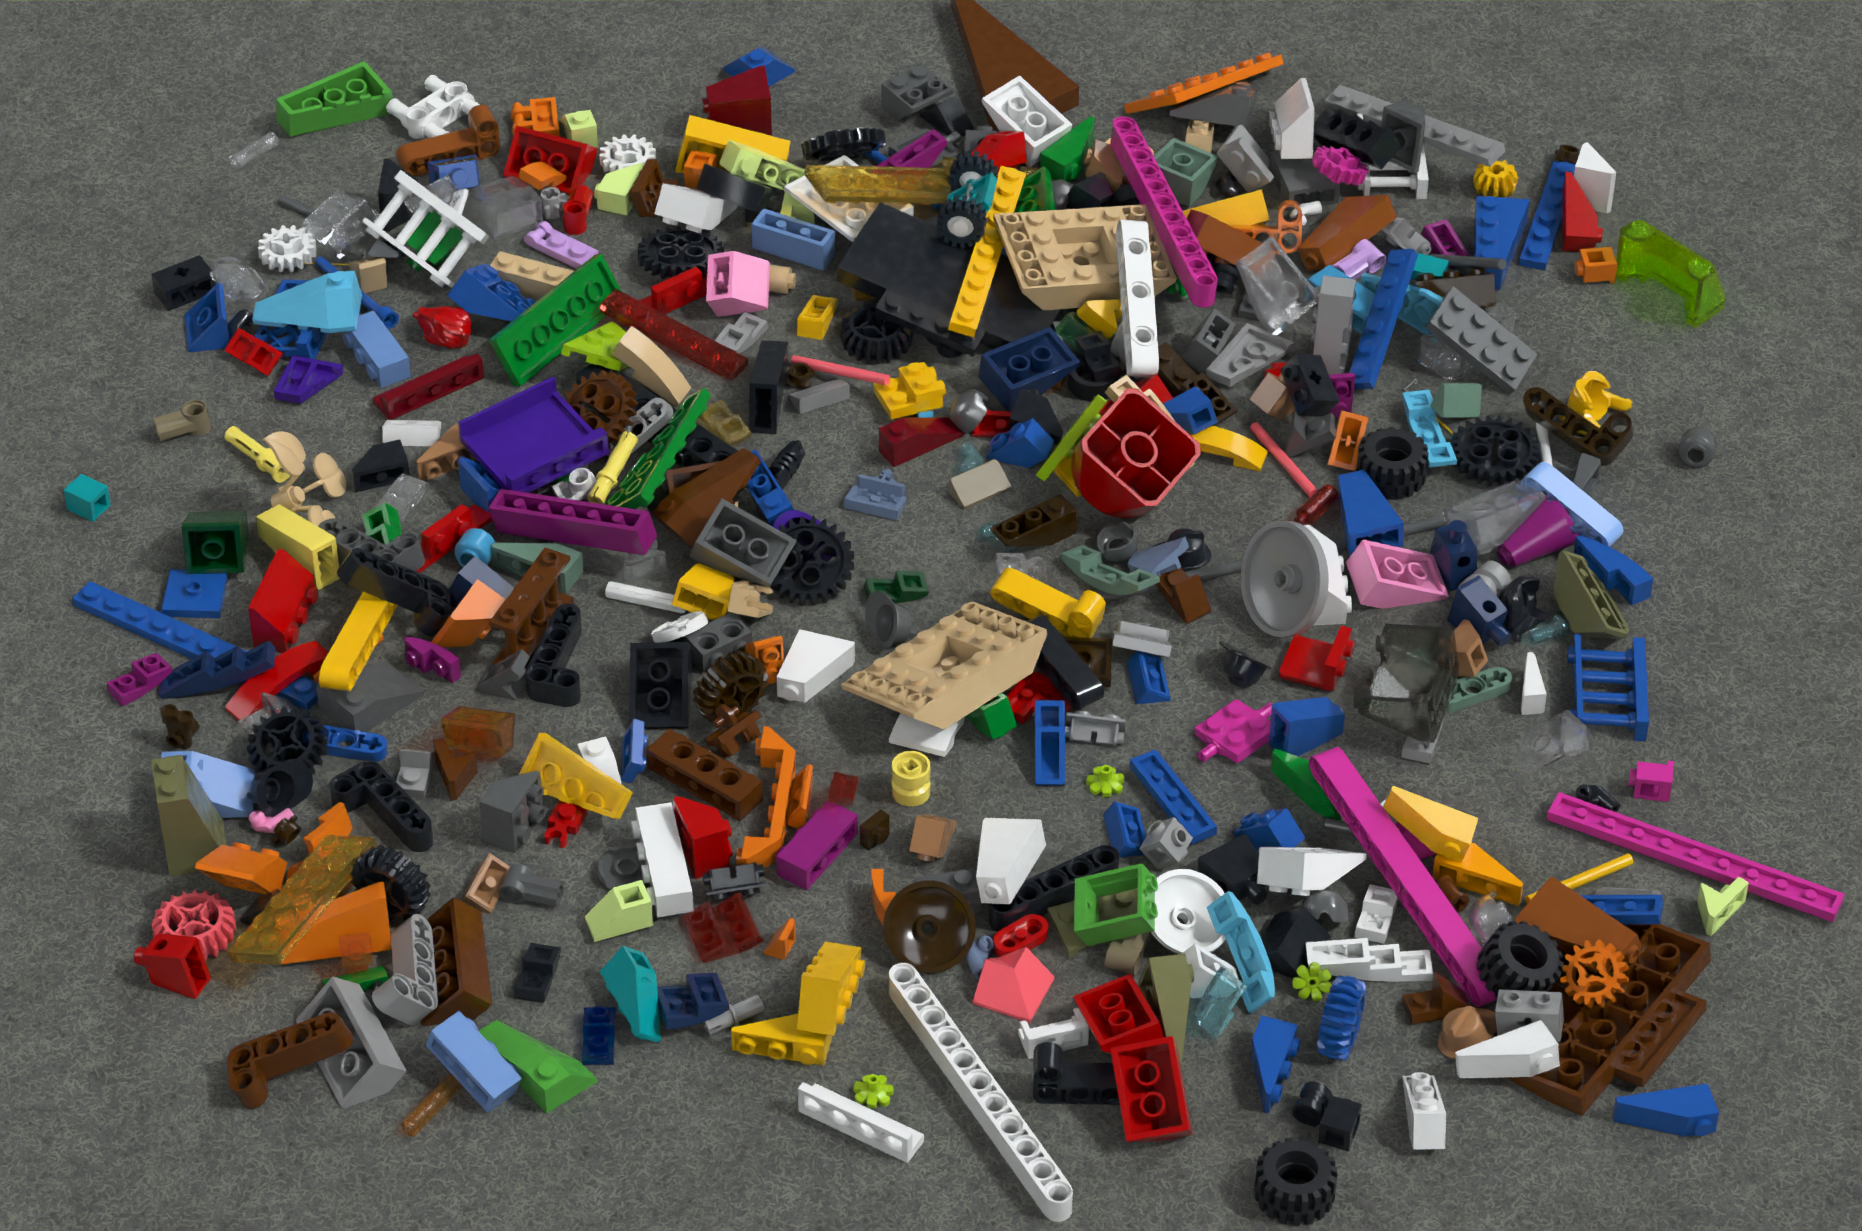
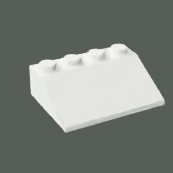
M845 155L784 186V191L851 242H854L880 202L913 216V205Z

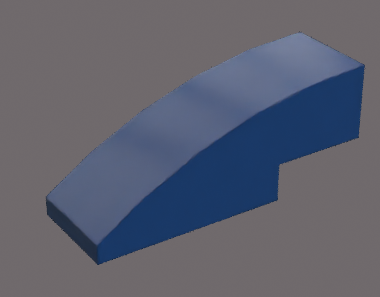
M1582 535L1576 537L1574 554L1585 558L1588 562L1587 566L1596 573L1607 590L1616 588L1631 606L1651 597L1653 578L1641 566L1603 543Z
M1035 700V785L1065 786V701Z

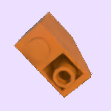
M772 636L745 643V652L752 654L763 663V667L769 676L767 683L773 684L777 682V675L784 662L782 636Z

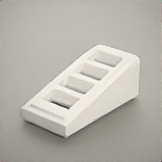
M1528 652L1525 659L1521 701L1522 715L1540 714L1545 711L1546 690L1533 652Z

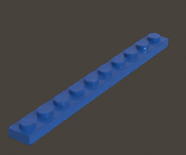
M91 581L72 598L73 606L191 659L206 651L215 658L236 647ZM301 676L275 696L300 708L309 710L318 701L316 684L318 683Z

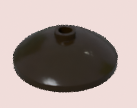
M933 880L919 881L899 891L889 903L883 921L885 942L892 955L900 963H908L917 972L939 973L957 965L971 949L976 932L975 916L971 905L964 895L946 883ZM926 923L930 924L933 928L932 933L928 935L922 931V925Z

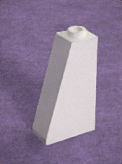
M984 818L976 873L981 903L1010 904L1046 846L1041 820Z

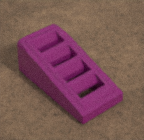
M1447 219L1423 227L1421 235L1430 242L1431 251L1434 254L1471 257ZM1450 249H1454V250H1455V251H1452V252L1447 253V250H1450ZM1448 266V269H1451V268H1454V267H1458V266Z

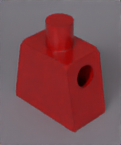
M159 933L154 936L147 947L140 946L134 953L135 964L146 967L152 984L196 1000L211 979L197 937Z

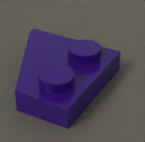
M293 355L274 389V398L301 404L342 376L343 365Z

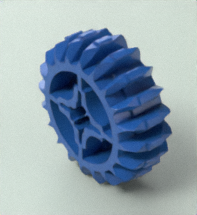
M1341 975L1333 981L1327 995L1319 1026L1317 1049L1320 1055L1333 1060L1345 1061L1351 1054L1362 1021L1367 992L1364 981L1358 980L1355 977Z

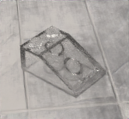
M1272 236L1236 263L1255 314L1268 332L1279 335L1318 304L1314 302L1315 289Z
M1512 481L1444 508L1446 526L1450 525L1454 520L1465 522L1467 525L1466 529L1477 547V554L1489 553L1492 551V548L1503 544L1545 500V494Z

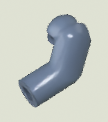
M982 935L978 940L974 941L966 955V960L975 979H980L985 959L988 958L991 954V949L994 947L992 938L986 935Z

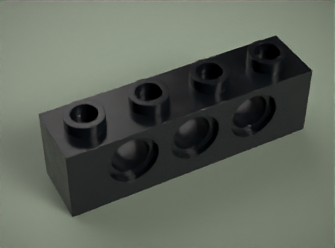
M1326 107L1314 122L1313 137L1321 146L1329 149L1330 147L1335 149L1345 148L1354 156L1359 157L1361 162L1380 170L1385 167L1401 147L1395 139L1396 134L1389 127H1379L1371 120L1366 122L1356 114L1350 116L1342 109L1335 110Z

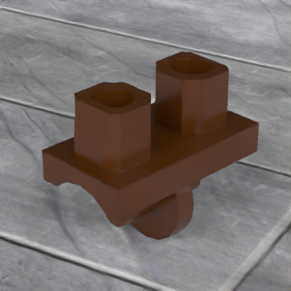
M724 704L720 705L715 710L717 718L712 721L716 728H720L707 736L704 741L708 747L716 746L723 757L734 755L740 750L734 738L735 735L739 733L744 743H750L761 736L756 723L761 718L758 710H754L750 714L747 712L739 714L740 710L737 706H733L730 709Z

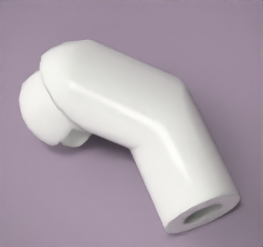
M1320 201L1299 205L1303 215L1302 226L1306 224L1307 216L1322 213ZM1296 209L1291 211L1290 219H1294L1296 217Z

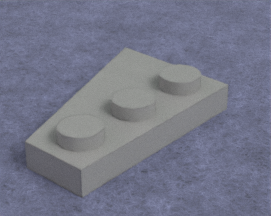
M1246 323L1206 369V376L1211 380L1231 387L1294 351V342Z

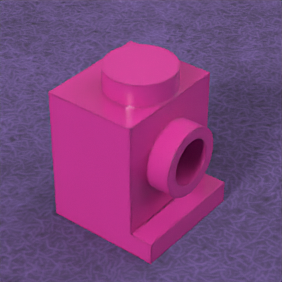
M1668 760L1667 765L1637 761V768H1630L1628 786L1634 787L1633 798L1669 802L1673 782L1674 761Z

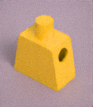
M697 563L680 578L671 605L689 612H704L708 619L714 621L727 613L732 584L735 578L727 573Z

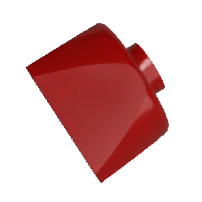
M1127 388L1075 446L1071 460L1072 476L1080 494L1098 511L1115 518H1136L1149 513L1159 504L1201 455V448L1198 441L1139 389Z

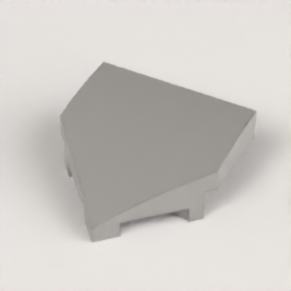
M1119 620L1117 631L1113 632L1112 646L1170 657L1172 648L1171 643L1168 642L1170 630L1152 627L1150 624L1142 622L1132 623Z

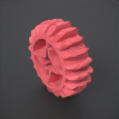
M195 888L192 893L186 894L182 890L181 896L171 895L170 902L162 901L161 909L155 910L154 919H152L153 938L159 933L197 937L205 962L208 955L211 954L217 958L219 950L227 951L228 943L233 942L234 933H236L235 914L227 899H222L219 893L211 895L208 889L203 893H199ZM213 919L216 921L214 926L210 924ZM174 925L178 927L175 932L171 930Z

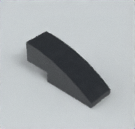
M704 164L696 188L757 213H760L763 208H767L773 190L770 187L709 164Z

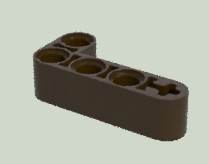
M1540 387L1528 389L1523 396L1525 411L1532 420L1578 452L1599 458L1603 466L1610 465L1633 437L1632 421L1623 412L1613 413L1598 428ZM1557 415L1565 416L1562 422L1556 423L1552 421ZM1617 425L1627 427L1623 432H1615L1613 430ZM1584 430L1587 432V435L1582 438L1574 437L1577 431ZM1600 446L1610 448L1606 453L1596 452V449Z

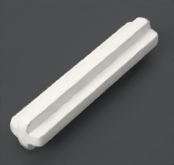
M613 581L608 582L605 594L607 598L681 614L687 611L671 605L674 594Z

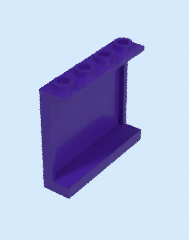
M554 377L546 379L458 422L460 442L496 482L506 490L529 493L609 454L607 433L602 427L593 430L557 392L556 379Z

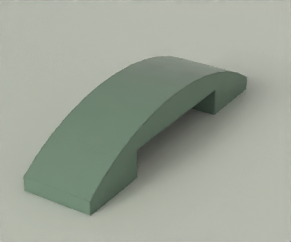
M1084 545L1061 553V559L1078 577L1106 593L1129 595L1160 582L1159 576L1142 569L1127 574L1103 564L1101 552Z

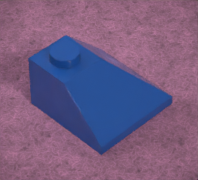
M763 46L723 67V70L733 77L755 67L765 65L769 86L795 72L793 67Z

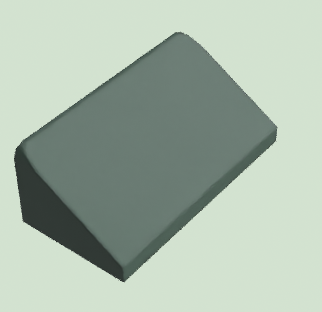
M1442 383L1430 407L1443 418L1479 417L1482 386L1479 383Z

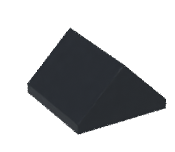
M1300 907L1275 914L1261 940L1269 957L1272 971L1293 979L1294 977H1300L1297 974V968L1300 965H1305L1308 969L1306 942L1330 941L1331 936L1305 907Z

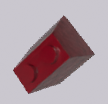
M765 65L755 67L707 86L706 98H702L703 114L707 113V118L704 119L772 136L771 95Z

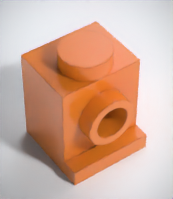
M1612 247L1580 249L1579 260H1576L1574 264L1575 275L1582 276L1584 283L1609 281V284H1614L1617 262Z

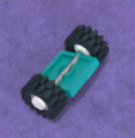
M970 151L965 152V156L960 154L957 160L953 161L948 180L952 192L948 194L945 204H942L937 218L936 229L939 230L938 235L940 237L945 235L943 241L948 243L951 240V246L956 247L957 243H960V248H965L966 243L971 247L974 246L975 241L978 243L981 240L987 223L986 214L991 208L998 179L997 165L993 166L994 160L992 158L987 161L988 155L983 154L982 157H979V152L974 151L973 156H971Z

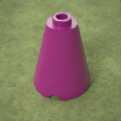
M1548 495L1540 498L1498 543L1497 556L1504 565L1509 564L1511 567H1516L1575 544L1578 534L1575 533L1573 535L1570 529L1574 526V523L1567 511L1557 500L1548 501L1550 497Z

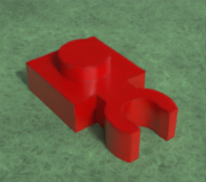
M559 800L548 819V829L544 835L545 844L549 845L550 841L557 837L560 838V848L566 847L568 844V833L574 835L578 833L588 814L587 809Z

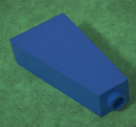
M1360 470L1338 475V501L1348 556L1352 555L1362 540L1402 547L1404 523L1366 471Z

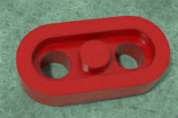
M1029 914L998 931L993 940L995 954L1000 957L1025 947L1032 950L1042 944L1048 938L1047 920L1040 915Z

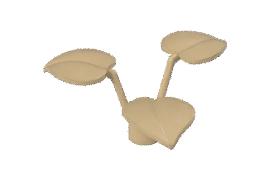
M279 431L266 436L263 440L270 446L284 471L292 476L284 486L279 488V492L271 496L272 507L280 504L294 513L308 511L309 522L316 526H319L321 522L327 519L335 518L329 510L322 511L319 505H301L305 500V493L322 484L327 495L332 498H338L345 493L346 479L341 469L338 468L336 461L326 453L316 455L313 459V469L320 480L303 489L299 486H291L305 470V466L302 463L306 458L304 448L300 441L289 432Z

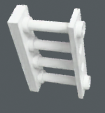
M1357 114L1360 118L1363 119L1362 114ZM1424 144L1422 145L1419 172L1414 173L1408 170V173L1413 174L1404 177H1370V171H1368L1363 184H1358V190H1363V196H1369L1370 187H1410L1411 190H1415L1416 199H1427L1429 179ZM1389 161L1382 170L1407 169ZM1366 164V168L1369 170H1380L1378 168Z
M400 170L394 178L400 182L397 187L399 190L374 223L366 217L362 222L368 226L365 231L377 240L381 236L431 272L430 279L442 288L445 284L452 287L455 283L449 280L447 276L472 243L475 244L478 240L484 245L490 236ZM414 193L421 198L420 206L396 239L383 231V228L406 197H410ZM436 209L443 214L440 218L442 221L416 255L404 245L428 212L432 213ZM457 225L464 230L462 233L463 238L437 271L425 261L448 230Z

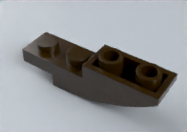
M1167 342L1158 346V376L1173 398L1197 386L1212 402L1218 421L1214 425L1237 413V409L1204 373L1197 375Z

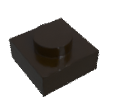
M881 809L860 825V845L868 851L877 844L884 843L890 835V815Z

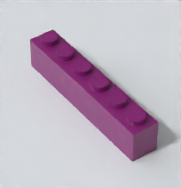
M500 489L488 508L498 533L644 556L657 537L649 511L506 489Z

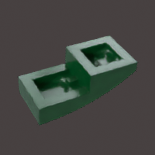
M896 571L894 579L866 578L864 584L867 599L874 591H883L896 604L915 601L929 594L924 572Z

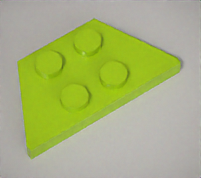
M613 321L565 343L561 354L567 357L573 352L587 355L585 362L601 365L616 371L629 367L612 355L619 341L626 334V331Z
M1099 394L1094 397L1037 472V477L1045 482L1065 455L1068 458L1072 456L1075 446L1101 418L1099 411L1106 404L1107 400Z

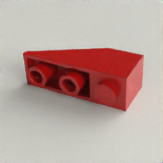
M1001 131L989 134L974 150L979 152V157H982L983 154L988 155L987 161L992 158L994 160L993 166L997 165V173H999L1001 166L1017 169L1018 164L1027 162L1024 131Z

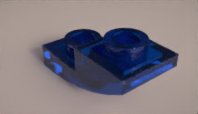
M584 1007L583 1065H614L616 1007Z

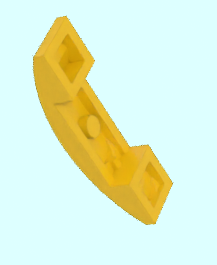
M1210 426L1191 435L1199 442L1202 452L1233 458V466L1260 472L1268 454V450L1251 439L1216 426Z

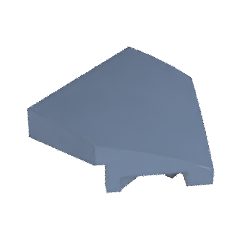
M890 469L882 470L881 474L876 477L858 475L857 485L851 488L844 499V508L898 520L906 504V486L897 483L893 479V472Z
M1186 537L1135 552L1128 561L1130 571L1142 569L1161 576L1160 574L1181 568L1178 556L1189 548Z

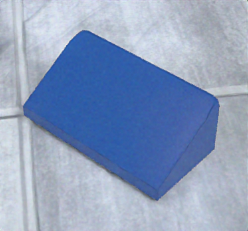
M1136 651L1127 662L1135 704L1170 701L1171 698L1162 658L1146 652Z
M1114 801L1103 814L1111 846L1118 850L1119 858L1144 855L1139 849L1146 838L1139 808Z

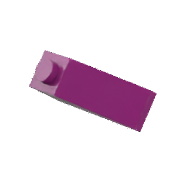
M932 129L869 170L870 174L904 199L906 195L914 191L948 142L940 133Z

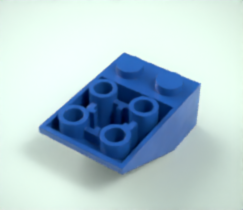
M481 264L465 270L447 295L468 313L513 321L535 303L534 300L526 299L522 296L516 285L501 279L498 276V271L487 264Z

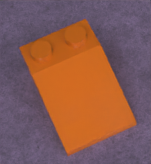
M233 842L232 847L221 845L196 862L195 869L220 885L265 895L276 889H281L287 862L279 857L280 853L277 851L262 848L261 853L250 851L251 846Z

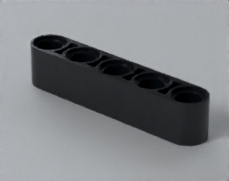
M1110 845L1098 846L1025 880L1010 904L989 903L990 927L998 932L1026 915L1036 914L1043 916L1047 914V908L1075 901V879L1119 869L1118 850Z

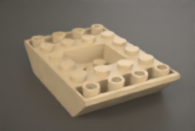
M1146 204L994 214L993 216L1021 292L1042 310L1080 308L1087 301L1120 299L1116 229L1119 219L1146 221L1148 223L1154 297L1176 282V275Z
M972 601L964 604L961 609L950 616L943 617L939 623L931 628L919 632L909 642L897 646L893 652L885 657L876 659L866 669L854 673L850 679L841 684L843 690L945 730L998 694L1032 674L1045 642L1047 631L1045 628Z

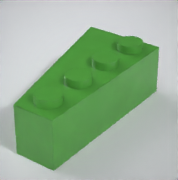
M363 61L277 98V122L291 137L387 115L389 113L386 107L389 101L392 100V91L370 66Z

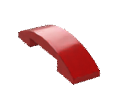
M316 641L307 642L283 652L275 657L274 668L248 679L238 689L225 706L226 711L243 725L248 724L267 710L265 702L306 672L314 676L321 669L322 663L329 652Z

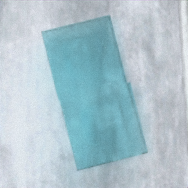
M1220 967L1204 992L1193 1021L1212 1037L1218 1039L1235 1015L1231 1009L1247 986L1226 968Z

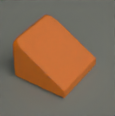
M789 918L777 929L764 950L765 955L782 960L786 959L796 941L795 919Z

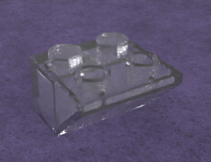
M334 191L301 225L338 260H341L368 234L365 231L368 226L362 222L366 217L374 223L380 216V213L364 198Z

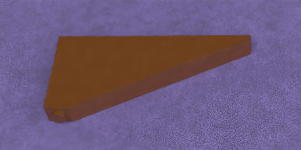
M951 0V9L981 101L983 97L1016 77L1021 76L1061 114L1079 106V86L974 0ZM983 105L988 124L993 127L992 131L1000 132Z

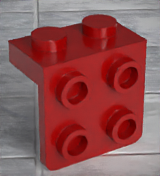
M1341 625L1333 644L1299 635L1294 636L1279 669V677L1334 692L1339 677L1343 678L1345 674L1347 658H1351L1354 652L1355 641L1351 640L1352 628Z

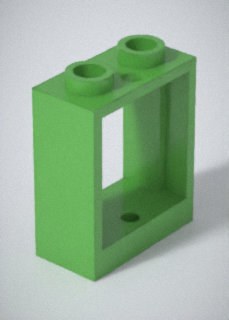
M1143 863L1076 878L1074 932L1087 946L1155 931V918L1158 916V909L1155 903V892L1158 890L1156 876L1150 873ZM1138 889V913L1099 922V897Z

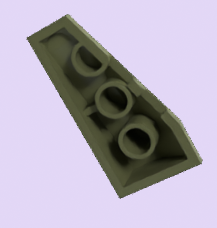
M1185 954L1151 957L1148 959L1139 978L1138 986L1157 1017L1163 1036H1173L1175 1038L1182 1066L1191 983L1194 982L1193 967L1191 964H1187Z

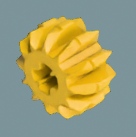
M1496 160L1491 167L1479 163L1475 169V174H1473V187L1476 188L1477 194H1483L1484 197L1506 198L1507 195H1513L1518 182L1514 165H1507L1506 160L1502 162Z

